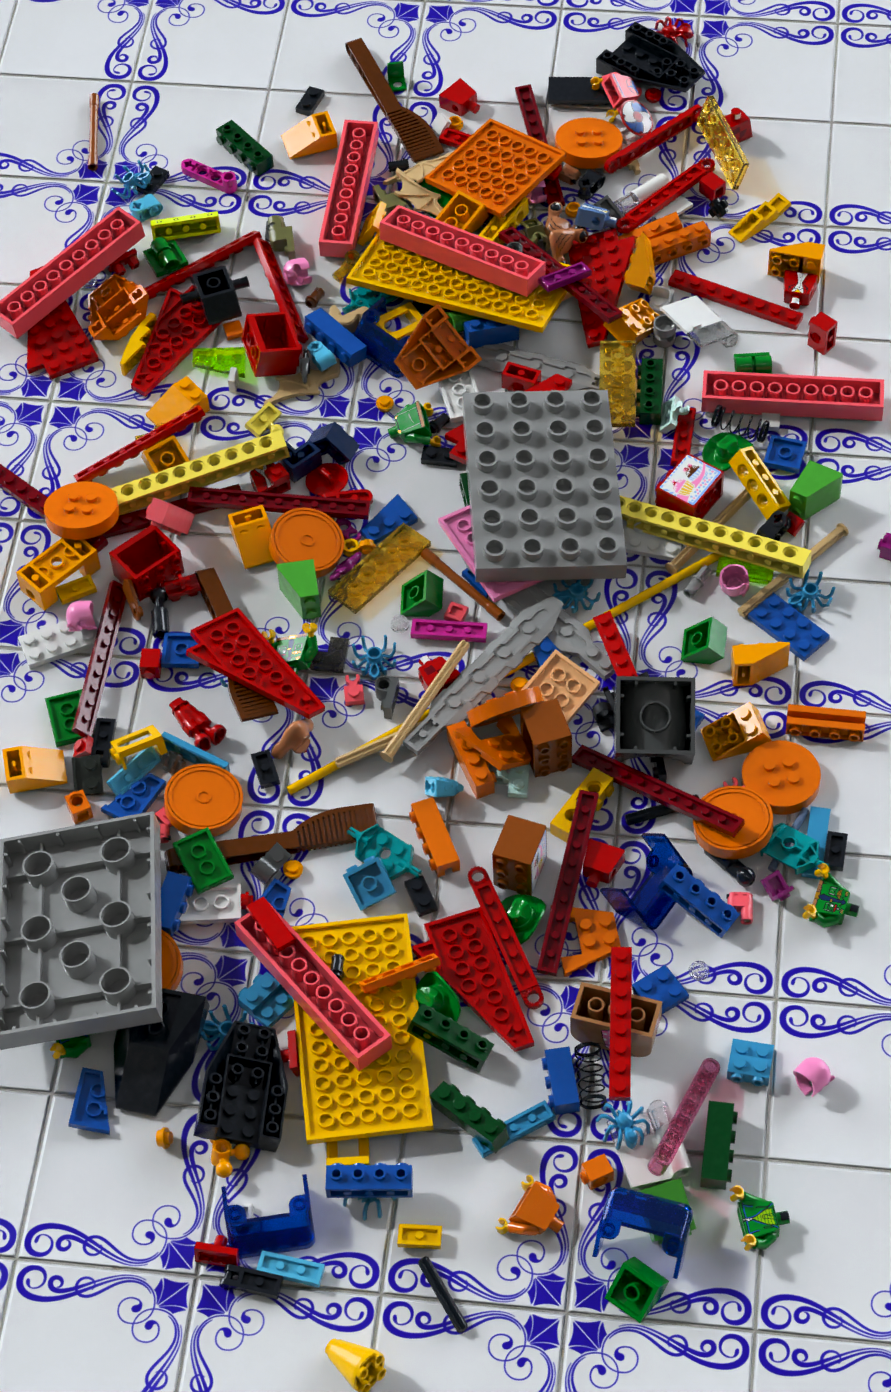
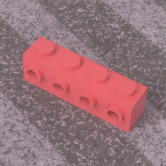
M153 497L151 504L146 510V518L151 520L152 525L181 536V533L188 535L195 514Z

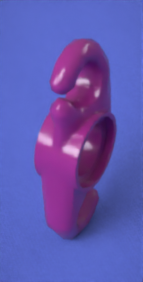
M334 517L337 518L335 522L339 527L341 525L348 526L346 530H341L345 540L355 539L357 542L360 541L361 533H357V530L351 526V522L348 519ZM356 533H357V537H356V538H351V537H350L351 534H356Z
M357 552L341 562L331 574L330 581H335L341 575L349 572L361 558V552Z

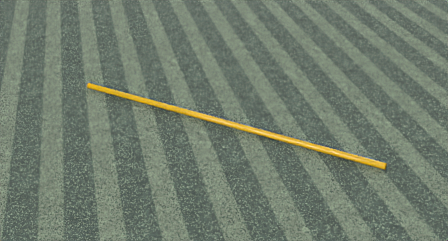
M712 553L608 611H611L614 618L693 575L705 565L709 566L725 556ZM593 619L583 624L589 631L596 628ZM534 653L527 654L523 658V662L515 670H511L505 677L536 661ZM430 708L423 713L417 723L423 721L429 715ZM402 724L374 738L373 740L363 744L362 746H365L369 743H372L376 740H379L383 737H386L390 734L397 732ZM334 760L287 786V791L290 795H293L340 768L336 766Z

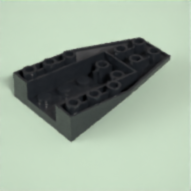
M634 22L625 31V41L614 52L606 49L596 58V73L607 75L617 72L631 77L634 82L685 93L705 75V70L675 41L637 22Z
M162 988L163 1022L117 1029L113 1045L116 1109L151 1116L158 1115L193 1064L201 1038V1031H203L210 1007L205 996Z
M234 1021L205 1071L193 1136L211 1140L225 1139L231 1144H246L251 1148L276 1153L282 1136L288 1083L274 1028Z

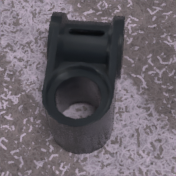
M591 168L588 169L578 181V186L580 187L578 197L582 200L591 199L603 186L606 176Z
M775 511L758 529L756 535L780 541L781 537L790 529L791 520L783 511Z

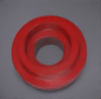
M656 88L646 90V100L649 103H657L661 98V91Z
M246 891L245 894H241V910L248 911L246 906L254 902V897L250 895L249 891Z

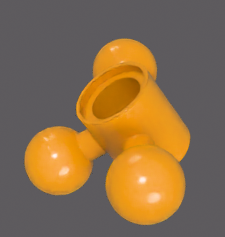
M210 1139L212 1143L210 1161L216 1167V1173L221 1178H227L232 1174L233 1168L229 1163L230 1156H235L238 1160H246L250 1155V1148L246 1144H238L234 1149H231L230 1142L225 1139Z

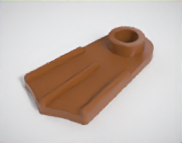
M123 579L122 588L134 619L139 621L143 617V609L138 605L133 582L131 579Z

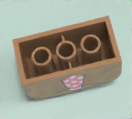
M581 982L570 1017L571 1035L581 1043L595 1042L601 1046V1049L610 1051V989ZM631 994V1056L646 1057L651 1054L662 1016V1001Z

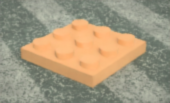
M555 649L521 690L539 686L544 701L558 698L568 724L598 689L601 682Z

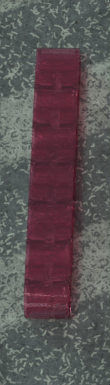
M706 1058L692 1079L648 1162V1170L653 1175H663L673 1161L720 1071V1064L715 1059Z

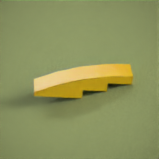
M778 193L769 202L765 201L755 211L751 209L728 234L742 243L782 215L791 206V202Z
M152 312L139 324L124 350L120 361L123 376H126L142 358L157 320L156 315Z

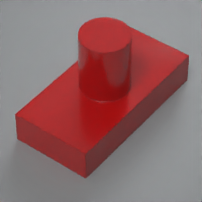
M296 1030L287 1031L288 1049L280 1050L283 1063L289 1061L290 1070L296 1077H300Z
M217 1235L214 1244L196 1241L194 1247L195 1262L225 1267L226 1264L238 1266V1248L226 1247L228 1239L223 1235Z

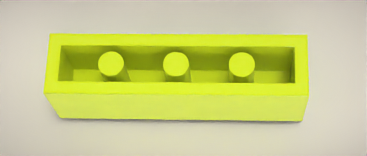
M218 211L150 221L153 240L158 237L172 240L221 232Z

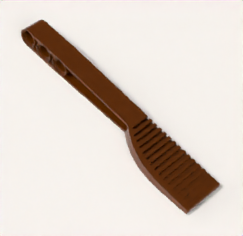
M358 38L346 42L345 47L350 59L413 163L444 153L442 145L428 123L413 111L399 104L363 39Z
M208 568L195 571L201 587L200 593L212 619L233 610L215 569ZM228 678L229 696L241 722L278 714V709L273 700Z
M374 803L321 812L305 820L292 831L216 841L227 864L233 865L261 859L276 843H279L290 854L300 853V851L306 852V850L311 851V849L316 850V848L322 849V847L327 848V846L332 847L333 845L354 843L357 840L347 834L350 827L363 832L378 823ZM174 848L166 850L164 857L167 872L186 873Z

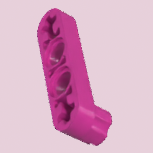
M185 159L181 162L183 174L228 194L235 193L238 189L235 173L232 171L222 173L193 159ZM201 171L207 172L204 175L198 174ZM215 177L220 178L218 181H213L212 179Z

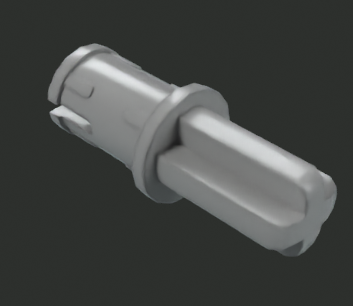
M705 565L696 575L691 577L690 583L683 590L685 596L692 598L697 590L704 586V581L711 574V569Z

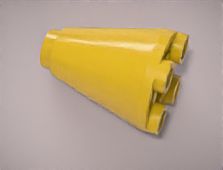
M341 1339L330 1340L325 1348V1353L351 1387L358 1392H369L377 1380H382L386 1374V1369L384 1368L385 1358L377 1350Z

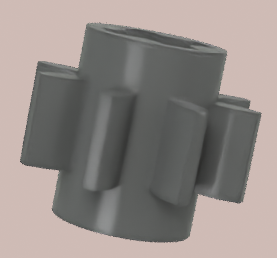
M175 751L163 754L160 762L164 766L163 770L172 774L183 769L186 764L183 761L184 759H182L183 755Z

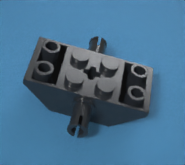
M218 266L189 275L194 291L180 294L182 305L195 301L200 302L208 325L242 316L235 290L250 287L247 276L232 280L226 266Z

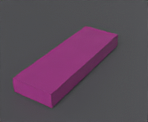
M579 262L538 278V283L547 292L591 276L592 270L583 262Z

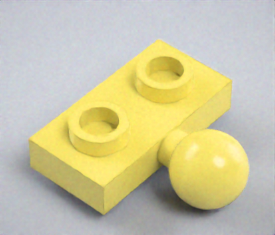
M268 401L244 427L257 438L267 429H269L270 433L281 430L283 434V427L279 424H273L281 416L282 412Z

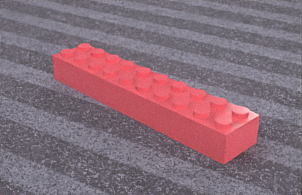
M344 121L319 238L320 256L354 259L379 139L378 122Z
M398 205L380 221L381 240L528 297L540 285L538 278L545 276V261Z
M118 206L0 300V326L15 338L21 337L144 238L145 233L141 222Z
M704 370L701 412H714L716 407L721 405L722 408L726 407L725 413H732L735 410L734 413L762 415V413H777L780 416L882 421L884 379Z
M275 909L274 911L296 941V943L280 952L275 949L250 913L235 921L237 937L358 1071H361L392 1049L391 1035Z

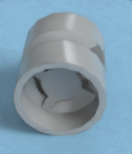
M665 314L657 316L653 322V342L661 348L671 347L676 341V324Z

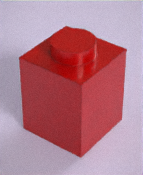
M712 171L699 180V192L710 201L725 195L726 182Z
M142 648L139 665L142 678L153 679L161 677V649Z

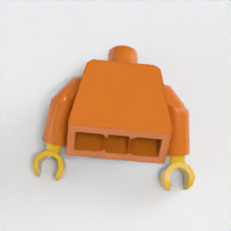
M527 1175L526 1180L529 1183L521 1182L525 1193L508 1219L511 1222L507 1223L505 1218H499V1223L505 1225L503 1227H495L497 1232L500 1234L509 1232L520 1235H540L547 1228H550L558 1233L564 1222L555 1217L560 1206L551 1187L539 1181L534 1182L533 1177Z

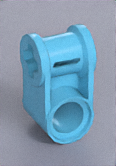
M152 194L133 201L129 205L130 211H132L131 215L141 223L159 215L163 210L162 204Z
M313 341L307 346L309 353L312 355V362L321 372L337 363L333 353L322 342Z

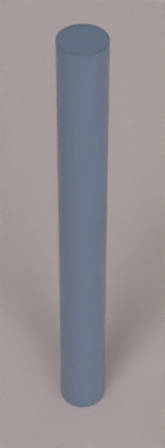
M803 807L791 826L792 828L800 829L809 813L807 808ZM792 842L786 843L785 846L789 847ZM773 858L768 866V870L775 872L780 861Z

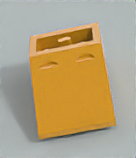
M328 111L310 115L281 135L289 159L338 148L337 133Z
M641 233V236L636 240L635 247L637 248L635 254L633 253L630 257L631 265L629 270L625 272L624 280L631 290L651 295L656 281L652 247L648 237Z
M804 242L771 248L769 250L767 275L784 277L785 270L817 274V284H819L823 270L825 245Z
M639 298L618 308L623 312L622 318L609 324L605 321L603 324L627 350L637 345L654 331L653 322L659 314L649 306L647 301Z
M263 505L228 514L230 531L244 568L249 569L273 562L274 560L269 550V538L272 529Z
M790 642L739 644L732 646L731 675L733 686L754 685L788 667Z
M751 702L744 704L700 729L712 761L748 753L757 746L772 741L759 710Z
M28 746L2 749L6 782L10 794L68 783L63 750Z

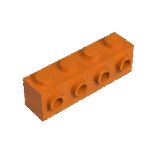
M700 221L650 239L654 266L709 247L711 231L705 222Z
M464 720L446 727L447 740L476 799L495 793L494 783L497 780L494 772L489 771V763L481 757V753L476 749L467 747V742L462 738L457 739L453 736L455 729L468 727Z

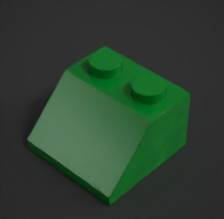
M425 570L404 583L401 592L400 615L403 617H430L442 610L444 579L429 570Z
M710 617L684 629L681 661L710 665L723 659L728 627L714 617Z
M632 1257L623 1262L605 1299L641 1323L659 1301L669 1281L636 1257Z

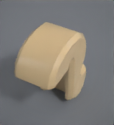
M335 304L330 307L329 315L351 333L355 332L359 326L366 329L372 324V312L369 307L362 306L345 315L341 314Z

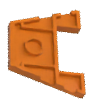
M512 717L500 719L496 724L504 735L480 740L469 726L455 729L453 733L455 738H462L466 741L467 747L482 753L481 757L499 771L528 765L532 759Z
M573 907L569 922H575L581 954L561 957L564 977L572 975V972L578 969L587 968V965L595 961L599 962L611 956V947H621L613 912Z

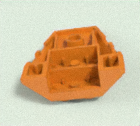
M114 273L88 294V309L90 311L88 316L90 326H88V330L95 340H120L146 318L149 295L144 287Z
M436 304L423 315L394 360L396 366L416 390L466 372L482 360L472 346H468L448 321V315L439 304Z

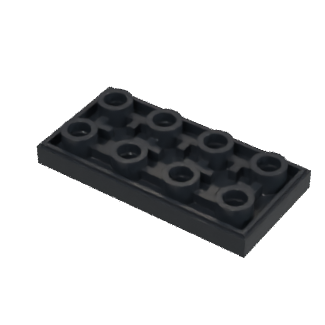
M549 77L548 104L611 105L602 84H600L598 90L592 89L591 79L593 77Z

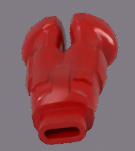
M179 697L169 704L172 714L181 725L183 731L188 737L195 738L194 745L208 751L211 748V742L216 746L224 739L226 728L221 724L211 727V720L187 700Z

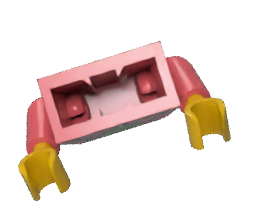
M617 72L604 75L602 78L593 77L591 79L592 89L598 90L600 84H602L613 109H616L615 111L608 110L606 113V117L613 116L609 119L610 123L615 121L616 115H620V107L625 101H636L642 94L641 88L635 86L631 77Z

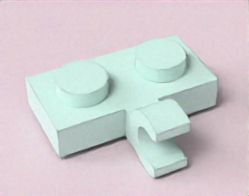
M673 396L663 403L660 432L664 434L676 428L678 415L689 413L690 406L682 407L683 401H680V398L677 396Z
M530 763L511 768L510 773L504 770H496L497 782L495 783L509 784L508 797L527 799Z

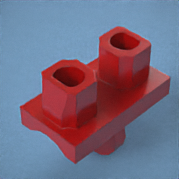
M133 248L128 252L126 251L109 265L108 271L122 276L126 273L125 265L128 264L131 270L138 268L140 263L137 258V250Z
M180 573L177 574L178 579L163 583L168 599L172 602L179 601L185 595L195 596L198 594V591H201L195 573L184 577Z

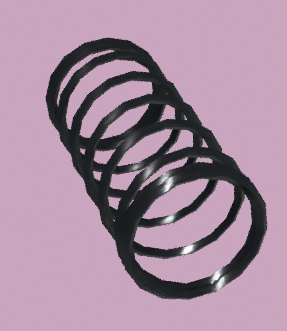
M721 405L716 407L711 420L712 427H716L720 422L721 430L726 429L729 425L730 433L735 432L738 428L739 436L747 432L748 439H752L756 435L759 443L765 440L769 430V421H764L758 436L759 427L762 419H760L757 430L750 438L749 427L753 416L750 417L748 426L741 435L740 424L744 413L741 414L739 423L732 432L731 420L735 410L732 411L730 420L723 429L722 417L726 407L722 408Z
M583 1042L574 1048L575 1057L578 1059L576 1067L579 1069L577 1077L580 1079L578 1082V1087L581 1089L579 1092L580 1106L589 1110L599 1109L607 1103V1097L602 1094L587 1095L583 1098L581 1096L582 1091L598 1093L605 1089V1086L601 1084L589 1085L583 1089L580 1086L581 1081L595 1083L604 1079V1076L601 1074H591L582 1079L579 1077L580 1071L593 1073L603 1069V1066L600 1064H589L582 1068L578 1067L579 1060L588 1063L601 1060L602 1056L598 1054L601 1051V1046L595 1042ZM586 1046L598 1047V1050L592 1053L577 1052ZM584 1057H600L599 1059L593 1061L582 1060V1058ZM589 1066L601 1067L599 1070L595 1071L583 1070L584 1068ZM590 1076L602 1077V1079L596 1081L584 1080ZM593 1086L603 1087V1089L598 1091L585 1090L586 1088ZM600 1098V1099H603V1100H600V1101H588L587 1099ZM583 1101L589 1102V1103H599V1102H603V1103H601V1104H599V1105H595V1106H588V1105L582 1104Z

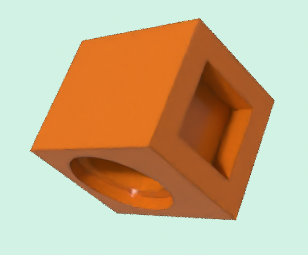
M83 789L64 796L75 825L93 818L91 806Z
M605 1154L581 1164L580 1178L584 1185L587 1184L590 1190L614 1180V1170Z

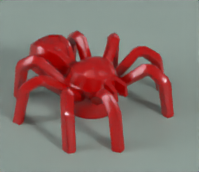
M669 16L665 18V22L663 20L656 21L655 29H658L659 23H662L664 26L662 31H656L657 33L675 41L677 44V38L682 37L685 47H688L687 39L694 36L690 24L684 23L683 18H677L674 25H672V19ZM680 21L681 25L678 28H676L678 22Z

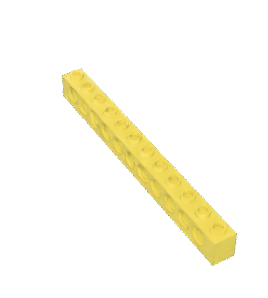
M279 430L111 489L117 496L119 515H123L149 506L153 497L164 501L189 492L190 486L204 487L288 458L290 454L282 431Z
M620 496L622 519L627 522L626 527L633 530L634 524L641 522L635 528L643 530L642 532L802 579L811 565V550Z

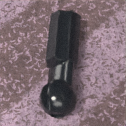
M156 587L150 592L149 596L152 603L155 604V608L151 611L152 635L154 638L164 639V633H169L168 610L164 607L168 596L165 589Z
M704 850V854L724 871L731 874L740 885L750 886L754 883L756 878L755 872L738 859L719 858Z

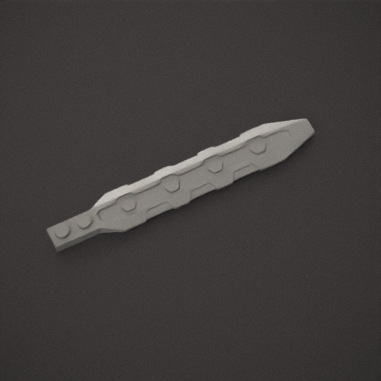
M459 333L460 336L464 339V333ZM489 344L474 348L482 358L476 365L488 368L490 371L502 373L509 361L540 370L541 382L555 374L572 380V386L569 390H608V397L623 400L629 389V383L597 375L584 365L560 361L536 352L530 353L515 349L513 346L506 344Z
M533 585L502 600L521 613L523 610L551 596H547L536 585ZM562 609L553 631L547 637L560 652L578 657L605 681L615 673L610 658L593 644L589 629Z
M551 596L523 610L509 624L510 626L496 640H493L472 664H469L460 672L461 675L447 689H443L432 700L429 715L403 740V745L418 756L443 730L447 729V726L464 721L467 718L466 713L475 708L487 695H490L498 687L502 679L511 670H515L523 662V658L536 645H540L553 631L564 603Z

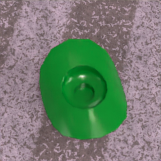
M722 432L714 435L705 444L702 452L703 461L722 471H727L731 468L728 462L740 449L750 446L754 448V446L739 435Z
M512 895L506 897L501 903L521 945L530 939L547 905L541 899L534 896Z
M431 971L426 973L416 986V1000H418L419 1008L423 1003L457 1022L461 1013L458 997L437 972Z

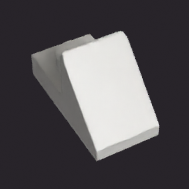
M659 285L653 286V295L649 306L659 315H663L664 313L660 308L670 303L674 289Z

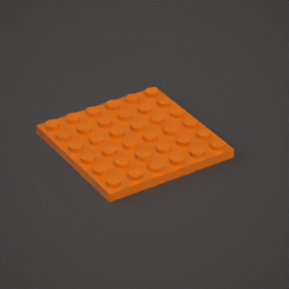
M490 118L425 177V182L453 196L459 190L485 204L486 212L502 219L567 158V154L562 150Z

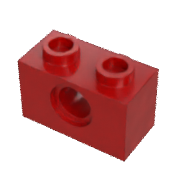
M823 312L813 316L809 321L807 345L825 355L835 346L838 322Z
M509 361L501 374L502 388L511 391H525L541 382L540 370Z

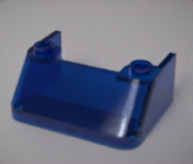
M382 297L363 313L353 335L367 346L366 358L391 376L401 378L404 374L396 366L394 360L410 336H405L398 341L375 325L379 322L380 316L387 313L386 298Z
M643 833L641 835L651 848L646 858V865L651 874L633 898L630 899L623 889L601 888L599 891L616 913L644 929L655 930L676 904L658 886L676 863L679 866L685 867L692 876L693 873L665 834Z
M307 1174L302 1175L305 1194L297 1195L290 1200V1213L247 1219L246 1211L242 1206L229 1205L226 1186L221 1187L229 1247L238 1248L239 1259L261 1256L262 1250L272 1253H283L308 1249L314 1245L315 1231Z
M615 1187L607 1196L597 1230L592 1257L598 1256L604 1239L611 1240L616 1238L620 1233L621 1226L662 1236L663 1251L667 1255L677 1258L673 1278L677 1279L683 1267L693 1220V1210L684 1203L623 1187Z

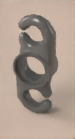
M304 348L303 358H300V371L302 381L306 384L307 376L310 374V358L308 349Z

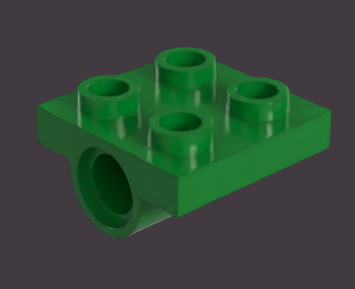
M158 237L151 242V248L143 251L145 259L157 278L188 265L187 259L174 239L167 242L165 238Z
M769 352L734 354L735 372L772 374V358Z

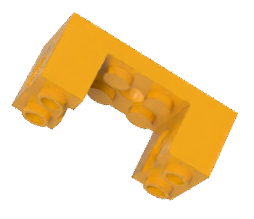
M61 538L18 570L16 575L20 590L45 611L58 601L55 588L58 584L78 569L83 576L89 574L91 576L101 567L97 550L86 540ZM54 562H62L57 566L52 565Z

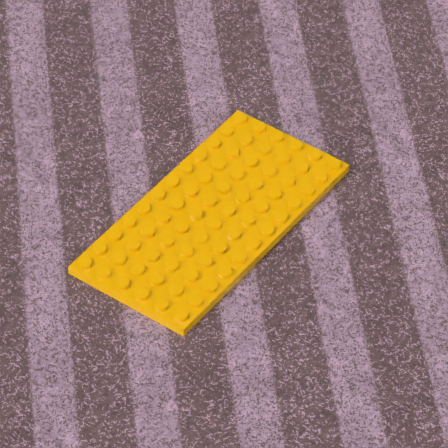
M380 231L375 235L346 277L347 284L433 306L439 304L441 308L543 333L567 293L562 287L547 292L539 285L526 297L381 240ZM560 263L564 267L571 266L569 264Z
M407 913L293 926L292 928L330 969L331 958L334 954L344 956V977L341 982L391 1035L392 1040L391 1050L361 1071H358L294 1000L307 1145L434 1130L423 1041L407 1032L413 1017L419 1009L418 1000H416L415 978L408 980L404 978L399 980L398 984L391 987L383 986L379 988L378 992L373 994L364 993L358 983L413 961Z

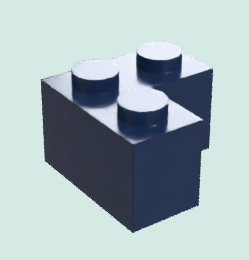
M336 422L314 430L308 439L321 450V456L329 454L339 465L351 461L360 446Z
M310 440L297 449H294L285 441L290 457L274 462V464L280 463L289 473L290 480L295 483L322 465L321 450Z

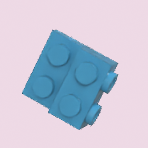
M371 856L364 860V864L359 867L357 865L351 866L346 869L347 873L343 874L360 911L397 893L380 857L375 858V856Z
M268 972L263 975L258 974L253 980V985L249 988L244 987L238 995L239 1006L264 1027L271 1028L294 1007L292 996Z
M733 1039L727 1079L737 1083L748 1082L756 1086H768L774 1045Z

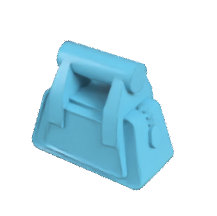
M425 777V795L451 797L464 790V786L453 779Z

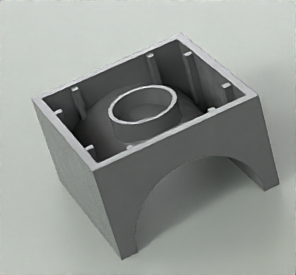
M617 676L614 704V759L622 763L632 758L663 757L680 760L684 764H692L695 756V678Z

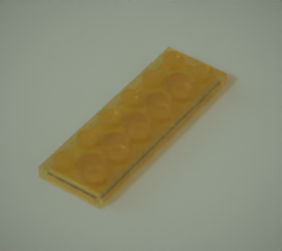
M707 96L700 115L697 117V124L731 189L738 190L749 162L714 96Z
M636 340L600 341L599 390H608L612 427H635Z
M403 522L328 590V595L356 614L412 564L425 548H429L431 541Z

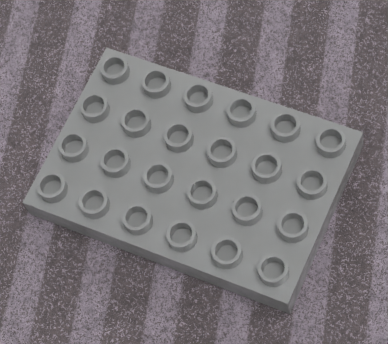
M608 390L463 393L462 413L476 582L626 578L627 557Z
M154 811L0 839V1049L4 1050L163 1022L160 824Z

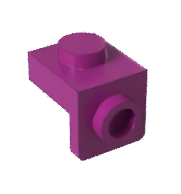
M779 870L760 880L772 901L779 899L781 902L790 897L789 892L794 890L793 886L789 887Z

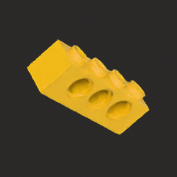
M524 197L502 219L494 216L478 236L503 245L504 242L498 238L499 232L511 226L515 229L519 226L520 222L529 213L528 198Z
M752 446L740 449L728 462L766 520L775 511L785 512L791 506V503Z
M594 767L550 822V833L566 843L572 823L570 820L573 819L579 790L599 793L596 811L602 808L606 797H610L614 792L613 778Z

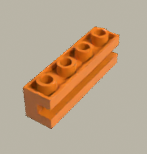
M788 704L785 734L810 736L813 738H830L832 740L842 739L852 742L863 741L866 711Z
M431 797L412 803L409 817L412 824L415 823L417 826L415 831L418 839L423 841L422 848L424 854L430 857L428 862L431 871L435 870L437 877L444 876L445 870L449 868L452 869V872L459 871L460 859L434 798Z

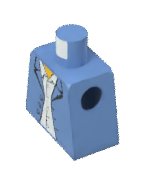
M584 203L578 208L575 225L602 231L606 226L615 228L617 218L610 217V211Z

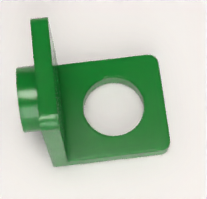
M403 61L387 63L388 82L393 92L407 90ZM400 82L402 86L394 87L393 84Z

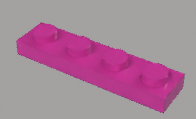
M412 619L411 638L448 641L465 640L466 642L486 643L488 623Z

